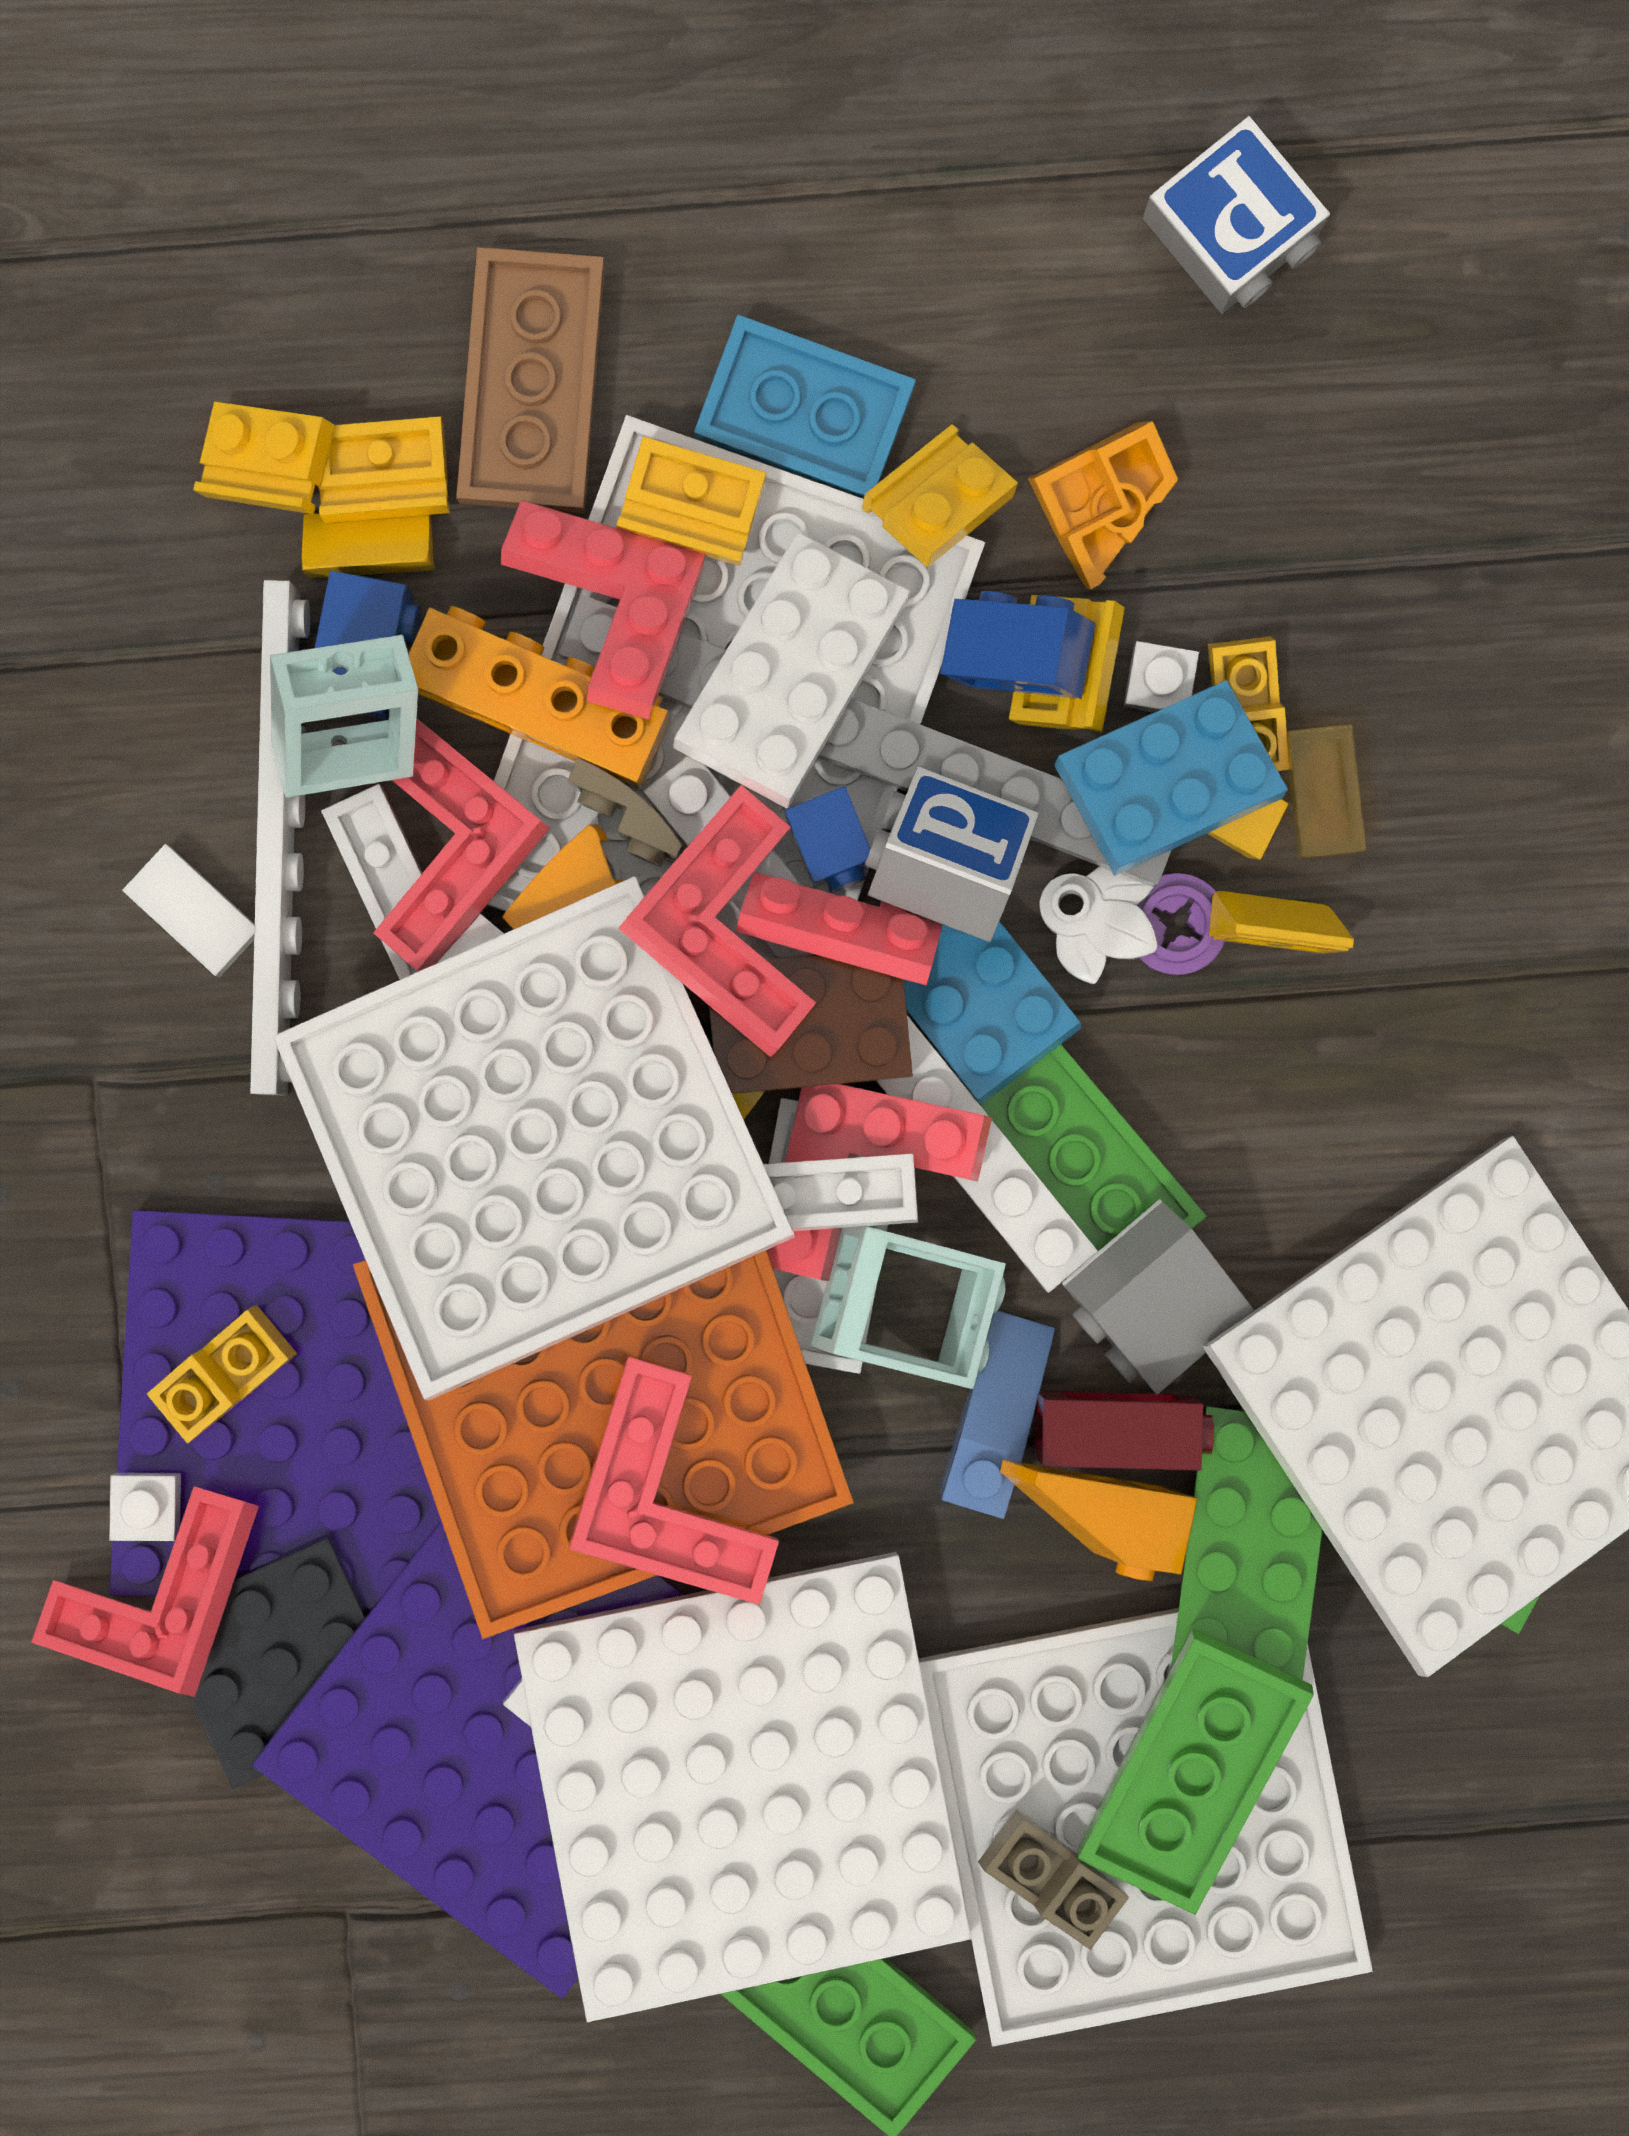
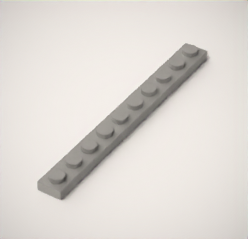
M581 594L558 653L560 658L567 660L568 657H572L595 667L617 607ZM680 633L658 695L692 709L726 650ZM851 698L818 758L908 792L917 767H921L1039 813L1030 837L1031 840L1111 870L1065 784L1058 777ZM1171 850L1120 874L1156 887L1159 884Z

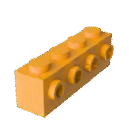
M450 606L446 615L429 607L409 652V659L419 695L576 762L577 758H580L602 769L622 783L641 790L671 722L668 710L660 707L663 700L661 696L658 695L650 720L587 702L588 685L595 669L594 666L572 657H568L564 666L543 657L542 654L545 647L528 637L515 632H509L506 640L483 631L486 622L470 612Z

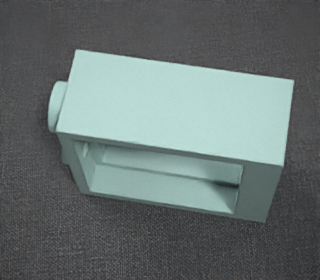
M403 635L270 655L271 741L285 798L413 777L418 687ZM337 667H343L348 672L344 675H337L333 670ZM389 709V720L301 734V723ZM337 740L343 741L345 743L343 745L332 746V743Z
M868 1226L841 1228L830 1279L827 1281L810 1346L835 1355L973 1389L977 1373L983 1371L988 1360L989 1343L986 1338L992 1315L999 1309L1004 1298L1005 1280L1003 1273L1006 1264ZM886 1249L962 1269L938 1361L862 1342Z

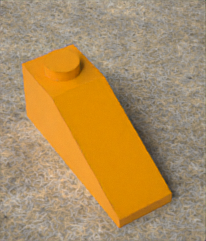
M1002 1460L1000 1473L1089 1550L1116 1561V1573L1145 1581H1153L1155 1571L1181 1575L1197 1498L1160 1485Z

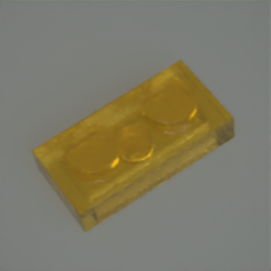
M1352 724L1288 731V772L1298 859L1363 853L1366 851Z

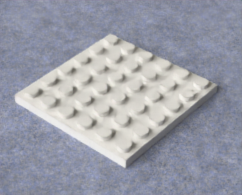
M635 876L273 1036L424 1400H432L795 1238L683 983L618 929L644 898Z
M1514 1136L1500 1140L1203 1346L1418 1676H1431L1629 1529V1310Z
M896 1552L770 1577L767 1580L760 1605L706 1590L514 1630L516 1649L587 2022L971 1939L900 1559Z
M1179 1608L918 1659L992 2047L1373 1972L1308 1644L1303 1681L1312 1684L1314 1696L1196 1915L1097 1869L1126 1892L1129 1899L1091 1950L1043 1918L1034 1905L984 1872L978 1861L1016 1809L1077 1853V1848L1173 1667L1171 1662Z

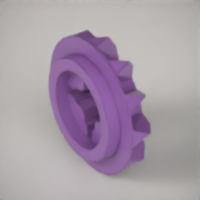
M1180 873L1162 875L1159 884L1137 905L1150 921L1157 941V950L1154 953L1140 957L1149 969L1174 976L1189 974L1207 966L1221 951L1225 941L1212 940L1213 937L1209 936L1212 896L1216 891L1205 881L1192 875ZM1189 901L1191 905L1187 910L1188 916L1185 923L1193 929L1192 933L1199 936L1200 939L1197 940L1192 936L1188 938L1179 935L1173 942L1170 941L1163 948L1161 944L1165 939L1163 935L1166 926L1159 921L1160 917L1153 914L1152 911L1155 910L1160 914L1164 912L1172 915Z

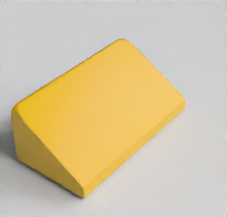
M304 514L302 571L309 579L329 578L330 571L357 576L434 571L431 515L323 523L320 514Z
M1216 891L1212 896L1209 936L1213 937L1212 940L1321 954L1345 952L1353 948L1354 938L1335 912L1324 904L1226 891Z

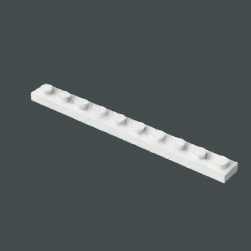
M689 756L685 757L644 790L647 798L687 847L730 798V795L709 769ZM773 849L754 870L757 873L775 878H784L802 885ZM753 873L730 899L739 912L741 911ZM763 940L777 958L815 955ZM907 1016L913 1077L878 1080L877 1083L887 1095L988 1116ZM991 1121L978 1182L959 1177L954 1178L1045 1291L1049 1293L1098 1251L1000 1129Z

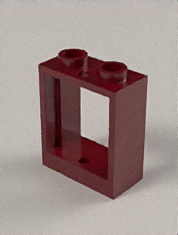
M1040 1390L1038 1393L1033 1418V1454L1044 1467L1202 1470V1454H1212L1214 1444L1212 1415H1204L1203 1404L1188 1394L1159 1393L1156 1395L1155 1393L1062 1390Z

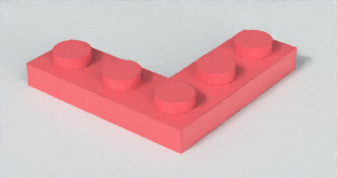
M521 500L501 549V565L620 599L588 685L587 702L650 720L703 571L705 554Z
M416 718L413 777L392 781L451 829L455 835L373 933L419 972L438 963L550 828Z
M741 785L627 916L618 929L771 1057L779 1050L816 1002L716 918V915L791 828Z
M754 872L739 914L736 932L926 985L943 924L881 901L880 907L857 901L848 896L835 895L796 884L784 878H775Z
M840 1084L801 1088L785 1163L857 1158L858 1155L872 1157L913 1154L914 1168L978 1182L992 1118L981 1114ZM841 1228L793 1231L795 1238L766 1250L772 1269L829 1281Z
M627 1355L569 1543V1549L760 1605L779 1540L777 1538L654 1502L692 1375Z
M194 1486L151 1611L71 1584L53 1580L31 1643L179 1694L195 1697L259 1506Z

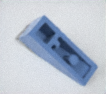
M998 1310L993 1313L986 1338L989 1343L988 1360L983 1371L977 1373L974 1388L969 1389L938 1491L941 1500L1004 1519L1014 1484L1000 1473L1002 1460L1022 1461L1055 1332L1054 1327Z

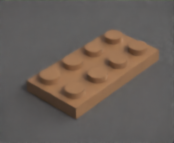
M477 247L456 496L459 504L518 508L522 500L560 512L585 514L605 274L604 257Z

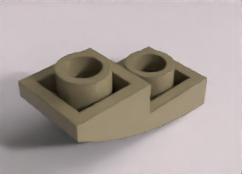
M577 758L568 778L570 786L574 790L581 792L577 803L611 818L616 808L625 811L617 832L621 838L630 841L626 849L627 853L659 867L662 866L665 857L676 861L684 852V849L659 814L620 780L602 769Z
M1017 1809L978 1861L984 1872L1034 1905L1043 1918L1090 1950L1129 1899L1126 1892L1096 1868L1078 1860L1077 1853Z

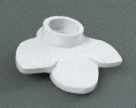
M1101 866L1086 877L1080 874L1069 873L1051 880L1041 894L1039 907L1044 923L1052 932L1057 934V957L1066 971L1084 982L1095 984L1104 970L1106 956L1116 959H1135L1154 953L1157 950L1154 930L1142 909L1137 906L1150 894L1154 887L1122 874L1114 876L1111 870ZM1076 894L1082 898L1084 904L1079 913L1066 915L1059 909L1060 900L1065 895Z

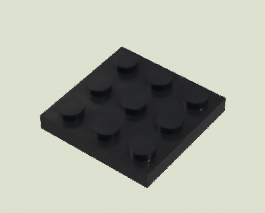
M332 1532L285 1552L280 1557L250 1570L249 1568L235 1576L195 1697L189 1696L232 1789L264 1775L252 1766L254 1759L369 1613L362 1602L354 1581L351 1582L341 1560L343 1556Z

